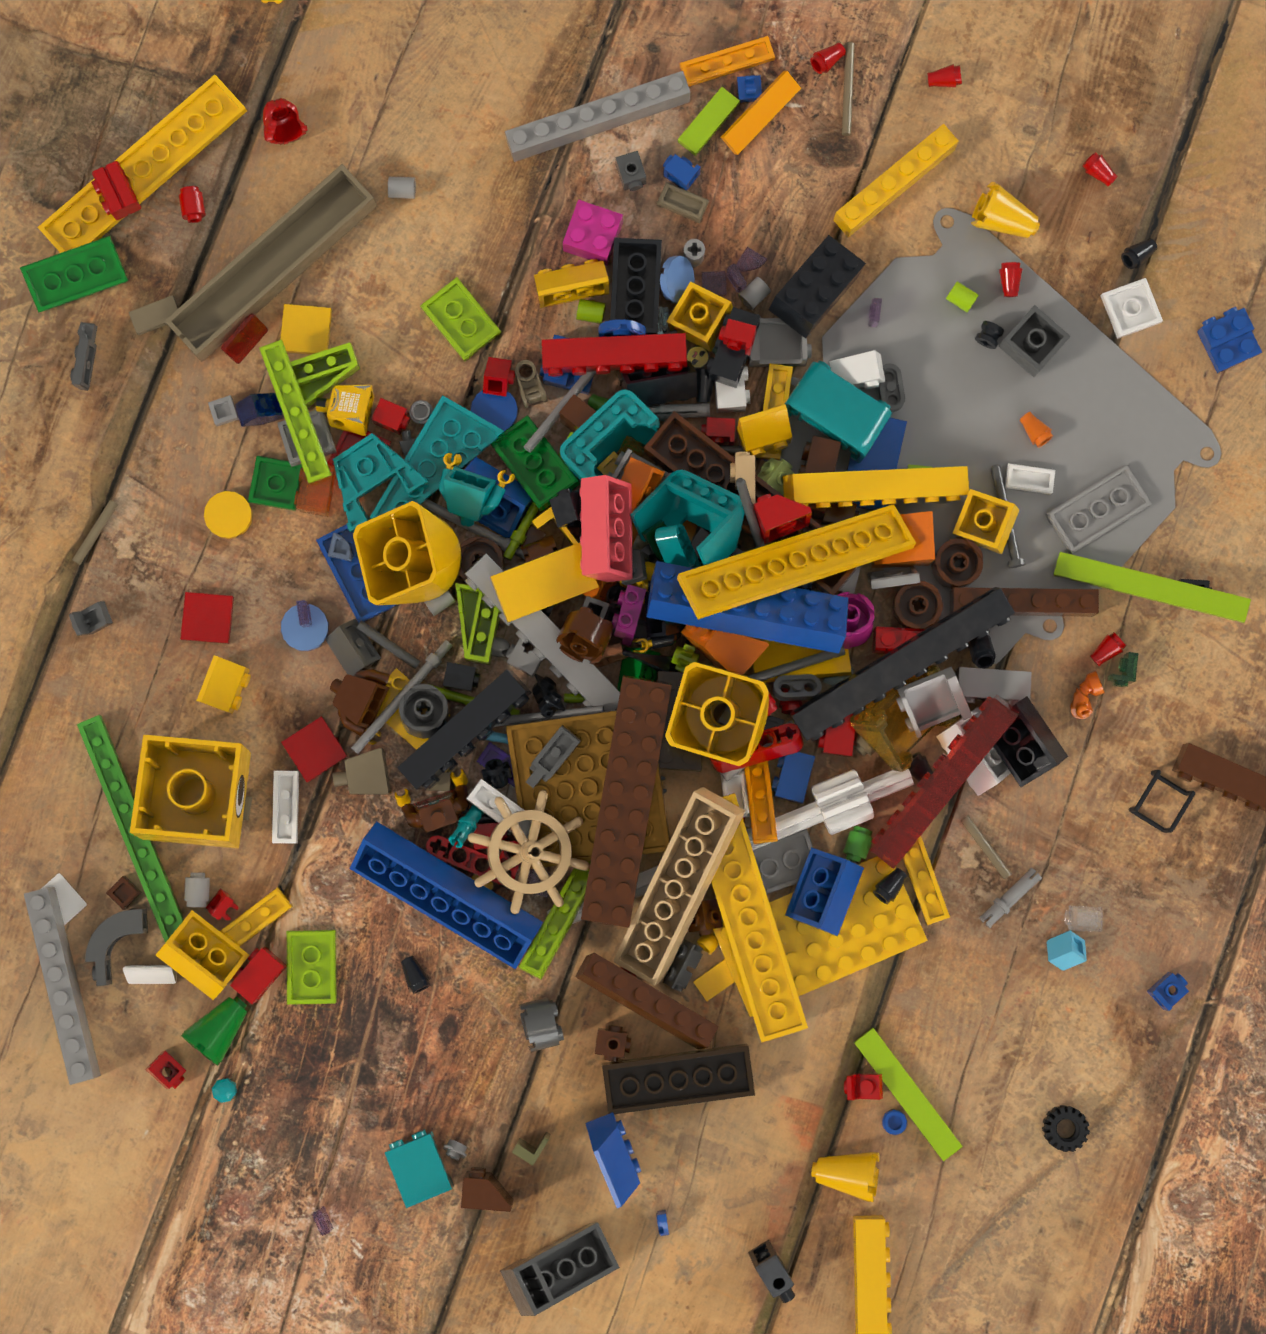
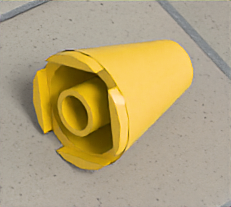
M991 182L987 186V188H990L989 192L981 194L974 208L972 218L976 220L971 222V225L1024 238H1029L1031 235L1034 236L1040 226L1038 216L998 183Z
M867 1152L819 1157L817 1162L812 1164L811 1176L816 1177V1183L867 1202H874L879 1177V1169L875 1166L876 1162H879V1153Z

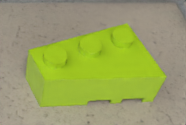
M350 342L291 361L307 408L313 405L318 397L322 398L332 391L334 386L340 385L360 370L354 348Z
M455 583L464 657L467 661L490 665L493 643L497 634L501 612L495 606L491 609L482 600L484 594L478 588L474 591L469 585Z

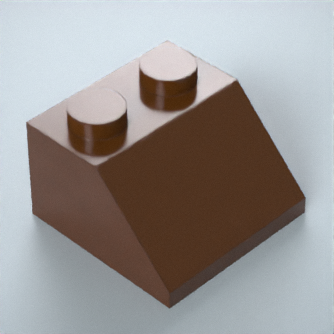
M472 1167L471 1171L466 1172L463 1177L461 1208L511 1212L514 1199L491 1172H486V1168Z

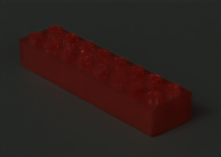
M997 694L994 698L987 697L979 707L982 713L978 718L975 715L970 718L963 727L966 730L963 736L958 734L949 744L948 748L951 750L949 754H941L932 766L936 770L932 774L927 772L917 784L920 788L919 791L915 793L912 790L901 804L905 807L902 812L897 809L886 822L889 828L887 830L882 828L871 841L874 846L870 851L894 869L1018 717L1020 712Z

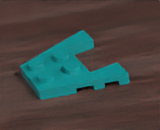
M372 433L333 459L339 489H341L343 496V508L348 519L347 526L350 532H354L357 525L370 520L359 499L396 474L409 494L414 493L429 483L423 475Z

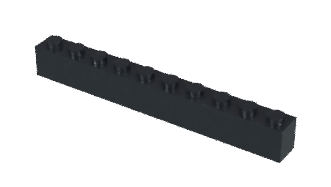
M994 587L796 708L789 715L800 729L803 738L806 741L809 739L814 741L823 736V731L830 726L836 728L845 722L844 718L848 715L853 714L854 716L864 711L866 704L871 701L876 703L885 698L887 691L892 688L894 690L900 689L907 684L906 680L910 677L923 675L928 671L927 667L935 663L938 665L949 658V653L954 650L959 652L969 646L968 642L975 637L981 639L990 633L989 629L993 626L998 625L999 627L1011 620L1010 616L1015 614L1001 588Z

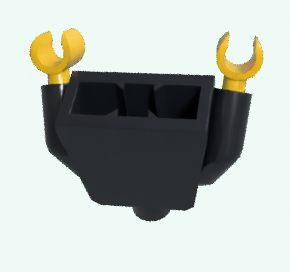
M648 580V583H644V581L636 583L638 587L647 590L645 593L646 616L651 586L650 580ZM646 617L647 638L651 640L644 638L634 639L632 642L642 643L641 649L634 650V652L644 653L649 647L657 649L673 645L681 637V631L686 625Z

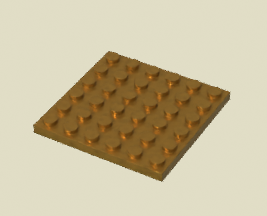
M617 710L507 725L506 731L518 806L524 810H535L539 792L546 790L548 798L544 813L557 819L562 826L576 817H582L583 824L568 833L572 850L571 857L587 862L591 861ZM564 725L582 741L552 778H549L547 782L541 779L532 788L526 783L533 773L530 769L531 763L558 729ZM659 762L642 854L664 852L670 842ZM541 823L537 841L553 832L543 823ZM558 840L543 850L560 854ZM540 860L544 867L557 866L556 863Z

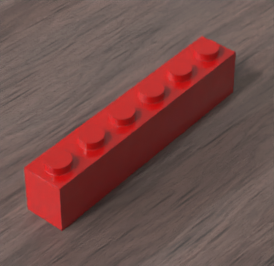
M686 333L542 340V368L544 374L552 377L562 376L563 373L570 372L573 375L581 376L592 371L603 375L615 370H620L621 373H633L637 369H644L645 372H657L659 368H668L669 371H680L682 367H687Z

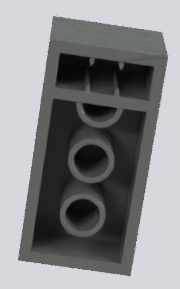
M598 1222L583 1226L528 1258L514 1262L500 1270L520 1315L536 1316L620 1267Z

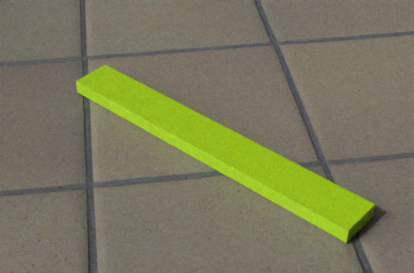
M1064 552L1059 553L1053 575L1241 623L1246 621L1251 602L1249 598Z

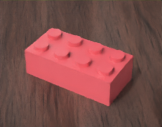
M608 475L581 478L580 544L582 546V559L580 567L582 575L604 582L632 580L631 484Z

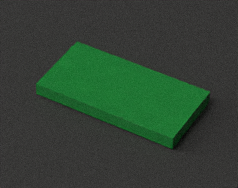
M111 235L20 267L38 312L129 281Z
M527 415L504 431V434L495 440L491 446L511 473H514L515 478L538 509L543 511L551 505L549 500L558 496L557 492L565 489L573 490L580 483L545 437L542 438L531 453L524 449L523 446L538 429Z

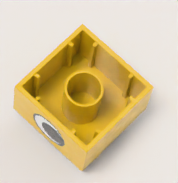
M143 735L130 833L142 840L239 849L251 752L242 743Z

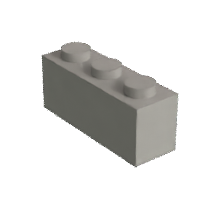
M967 667L956 669L955 675L967 703H975V699L985 700L984 704L999 705V701H1009L1008 705L1012 706L1026 696L1030 699L1032 672Z

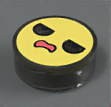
M693 346L687 351V361H691L695 369H704L709 362V353L700 346Z

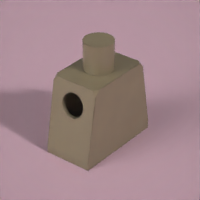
M383 748L344 760L346 771L332 774L334 786L348 785L349 793L352 795L391 794Z

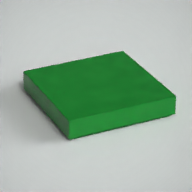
M256 456L248 502L296 511L304 471L302 464L291 467L289 461Z

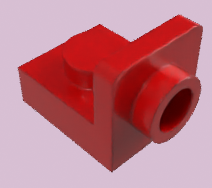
M854 1073L847 1075V1079L844 1081V1092L847 1094V1100L883 1099L882 1074Z

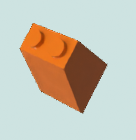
M933 511L900 514L916 542L914 548L871 562L872 568L929 566L935 560Z
M686 625L681 631L715 667L741 675L745 674L769 646L763 639Z

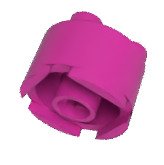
M842 592L837 595L848 597L846 638L842 645L844 649H850L865 643L873 631L874 606L866 596L860 593L849 594L850 592Z

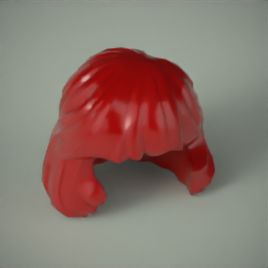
M279 98L271 100L265 105L263 110L265 141L285 145L299 140L308 131L307 125L299 119L298 110L292 102Z

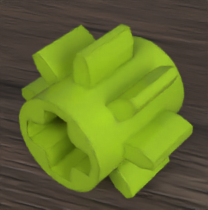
M686 643L683 648L677 646L671 663L676 664L675 670L684 673L686 666L693 662L698 663L700 654L695 653L696 647Z

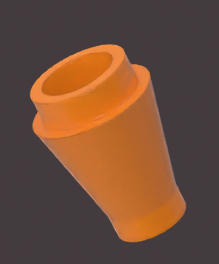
M1031 412L1026 413L1019 420L1032 444H1036L1038 448L1052 439V429L1036 418Z

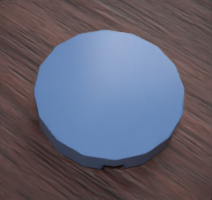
M683 256L669 257L662 267L665 268L664 274L660 275V287L663 296L673 304L678 303L690 281L693 283L695 281L693 267L690 261Z
M298 604L291 607L285 613L281 621V633L290 647L299 651H311L319 648L329 634V622L320 608L312 604Z

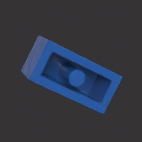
M797 752L780 757L777 763V767L781 768L779 777L774 776L771 786L772 791H775L774 797L802 804L815 756Z

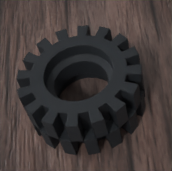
M1065 1105L1052 1108V1112L1048 1111L1046 1114L1047 1118L1043 1119L1044 1127H1042V1131L1045 1133L1044 1137L1048 1140V1143L1063 1152L1076 1151V1148L1080 1149L1083 1147L1082 1143L1087 1142L1086 1136L1090 1134V1130H1088L1089 1122L1086 1121L1084 1114L1071 1106ZM1064 1119L1071 1120L1075 1126L1073 1135L1068 1138H1062L1057 1133V1125Z

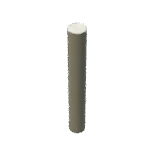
M109 500L72 560L81 565L117 508V503Z
M969 816L961 820L962 824L1003 879L1009 877L1012 873Z

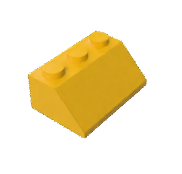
M597 259L585 261L583 265L579 266L567 264L555 271L543 269L534 275L540 308L609 294V279L604 261H598Z
M191 910L157 952L156 956L214 1000L242 966L249 954Z

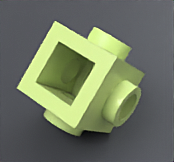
M770 458L769 461L762 465L761 471L757 476L783 495V476L795 473L791 470L793 468L792 465L786 460L781 459L779 461Z

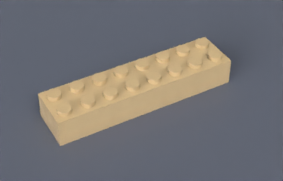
M704 787L693 792L613 962L654 986L664 980L745 810Z

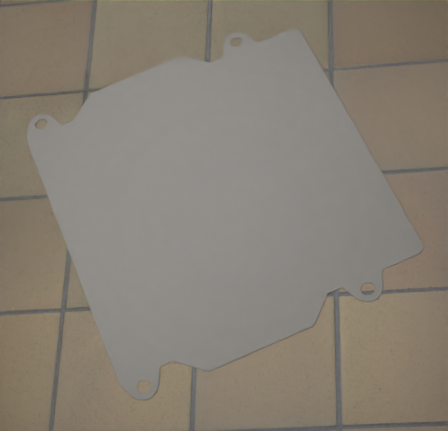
M953 208L941 209L934 216L933 224L942 247L931 256L895 258L822 336L823 362L830 366L829 361L876 350L881 354L882 365L890 363L899 367L902 374L905 402L900 410L892 412L890 418L907 421L897 469H907L908 464L930 466L932 468L968 466L969 490L972 489L996 498L997 494L991 471L993 465L1001 467L1004 484L1008 463L1055 470L1052 494L1005 488L1008 502L1014 503L1019 509L1013 526L1020 558L1025 559L1026 565L1009 568L1008 562L1011 561L1007 543L1002 554L979 547L983 554V569L980 576L967 587L1102 589L1101 587L1053 576L1059 553H1070L1045 514L1127 464L1152 505L1072 554L1122 567L1175 509L1174 470L1182 461L1206 468L1216 465L1221 457L1220 445L1212 430L993 234L986 229L971 225V222L976 219L967 213ZM950 215L954 219V224L951 228L942 227L940 220L943 216ZM1001 263H1020V268L1023 270L1018 297H1004L999 273ZM957 281L979 295L968 313L946 300L947 295ZM1034 305L1070 335V338L1035 377L998 347ZM983 321L993 322L1004 329L1002 337H999L997 340L998 345L996 349L984 347L975 340L977 333H980L982 330L981 325ZM891 374L885 375L887 381L893 380ZM792 377L791 384L796 387L801 379ZM878 387L873 389L858 388L876 401L880 400ZM894 397L888 398V401L891 404H895L897 402L896 398ZM1028 412H1031L1036 418L1052 429V439L1040 448L1036 444H1032L1022 423L1019 421ZM792 414L789 418L792 441L788 444L787 448L781 450L780 460L784 459L793 467L791 470L798 474L801 464H805L801 457L806 441L810 442L813 436L826 439L831 438L804 420L802 422L797 420L799 415L794 416ZM842 445L840 446L835 472H846L851 452L849 448L846 451L843 450ZM1202 448H1212L1214 456L1211 460L1202 459L1200 455ZM967 495L960 496L961 501L946 502V497H941L939 502L925 503V498L918 499V503L903 504L902 499L896 500L894 505L899 514L933 511L936 553L945 542L956 538L953 535V531ZM857 507L855 510L859 511V515L871 512L870 510ZM958 560L953 565L957 568L960 567L962 562ZM931 564L929 566H915L919 573L920 581H926L934 585L942 597L943 610L939 620L950 615L951 589L943 586L936 580ZM891 567V568H883V569H884V570H889V569H896V568H903V567ZM1010 616L1011 620L999 627L995 625L990 628L988 635L991 637L996 654L994 664L1000 662L1025 633L1043 640H1053L1061 636L1064 629L1062 616ZM1052 619L1056 622L1057 628L1053 633H1047L1043 629L1045 620Z

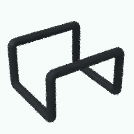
M1160 770L1151 771L1153 778L1137 805L1130 807L1129 812L1163 833H1172L1194 798L1195 791H1186L1161 776ZM1157 779L1181 794L1188 796L1170 828H1164L1138 812Z

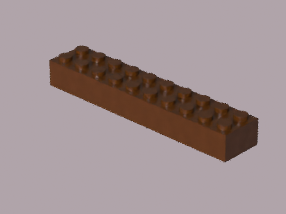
M673 411L645 445V454L668 473L676 470H686L739 496L738 490H735V483H730V463H735V458ZM755 474V503H757L759 497L766 494H771V497L777 494L783 496ZM744 514L741 530L752 538L748 521ZM811 518L808 527H805L801 530H798L779 539L766 543L765 545H769L796 535H800L821 528L823 526H821L819 523H817L814 519ZM858 567L813 581L812 585L822 593L836 595Z
M623 675L581 920L630 927L672 683Z

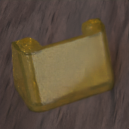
M934 665L928 666L926 673L919 677H910L906 680V685L939 672V667ZM892 688L885 693L887 696L876 703L871 701L866 704V709L852 716L850 723L854 730L892 770L903 772L911 766L913 756L909 751L935 726H951L960 715L922 730V737L917 738L915 731L910 732L905 722V719L909 717L907 712H901L896 699L900 698L899 692Z

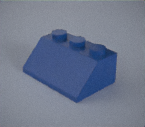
M475 457L464 469L496 480L495 485L499 484L498 473L500 470L478 457ZM504 473L503 478L505 481H508L509 476ZM515 479L512 483L506 484L504 488L506 491L499 505L489 515H483L478 521L505 538H510L513 531L518 529L532 503V499Z
M811 847L785 916L838 936L864 868L847 859Z
M612 1112L587 1122L586 1127L594 1155L616 1208H620L640 1184L637 1173L642 1171L637 1158L632 1159L630 1155L634 1153L630 1140H624L623 1138L626 1131L622 1121H616Z

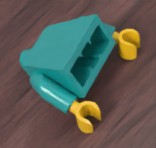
M447 453L443 457L447 467L443 469L439 490L447 504V510L452 514L460 516L461 525L470 527L474 525L475 521H479L483 515H489L499 505L506 491L504 489L506 484L512 483L515 475L514 473L511 474L509 480L505 481L503 475L506 470H502L498 473L499 484L495 485L496 480L454 467L461 464L462 457L460 454H456L452 463V453Z

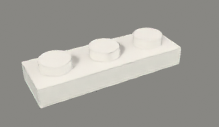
M274 771L272 843L298 844L299 771Z
M482 779L479 780L466 799L498 823L504 818L495 804L496 797H502L512 813L524 811V809ZM532 820L518 822L527 839Z

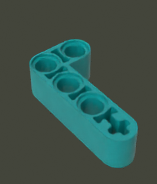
M679 523L656 529L655 540L665 563L691 568L700 567V562L682 524Z

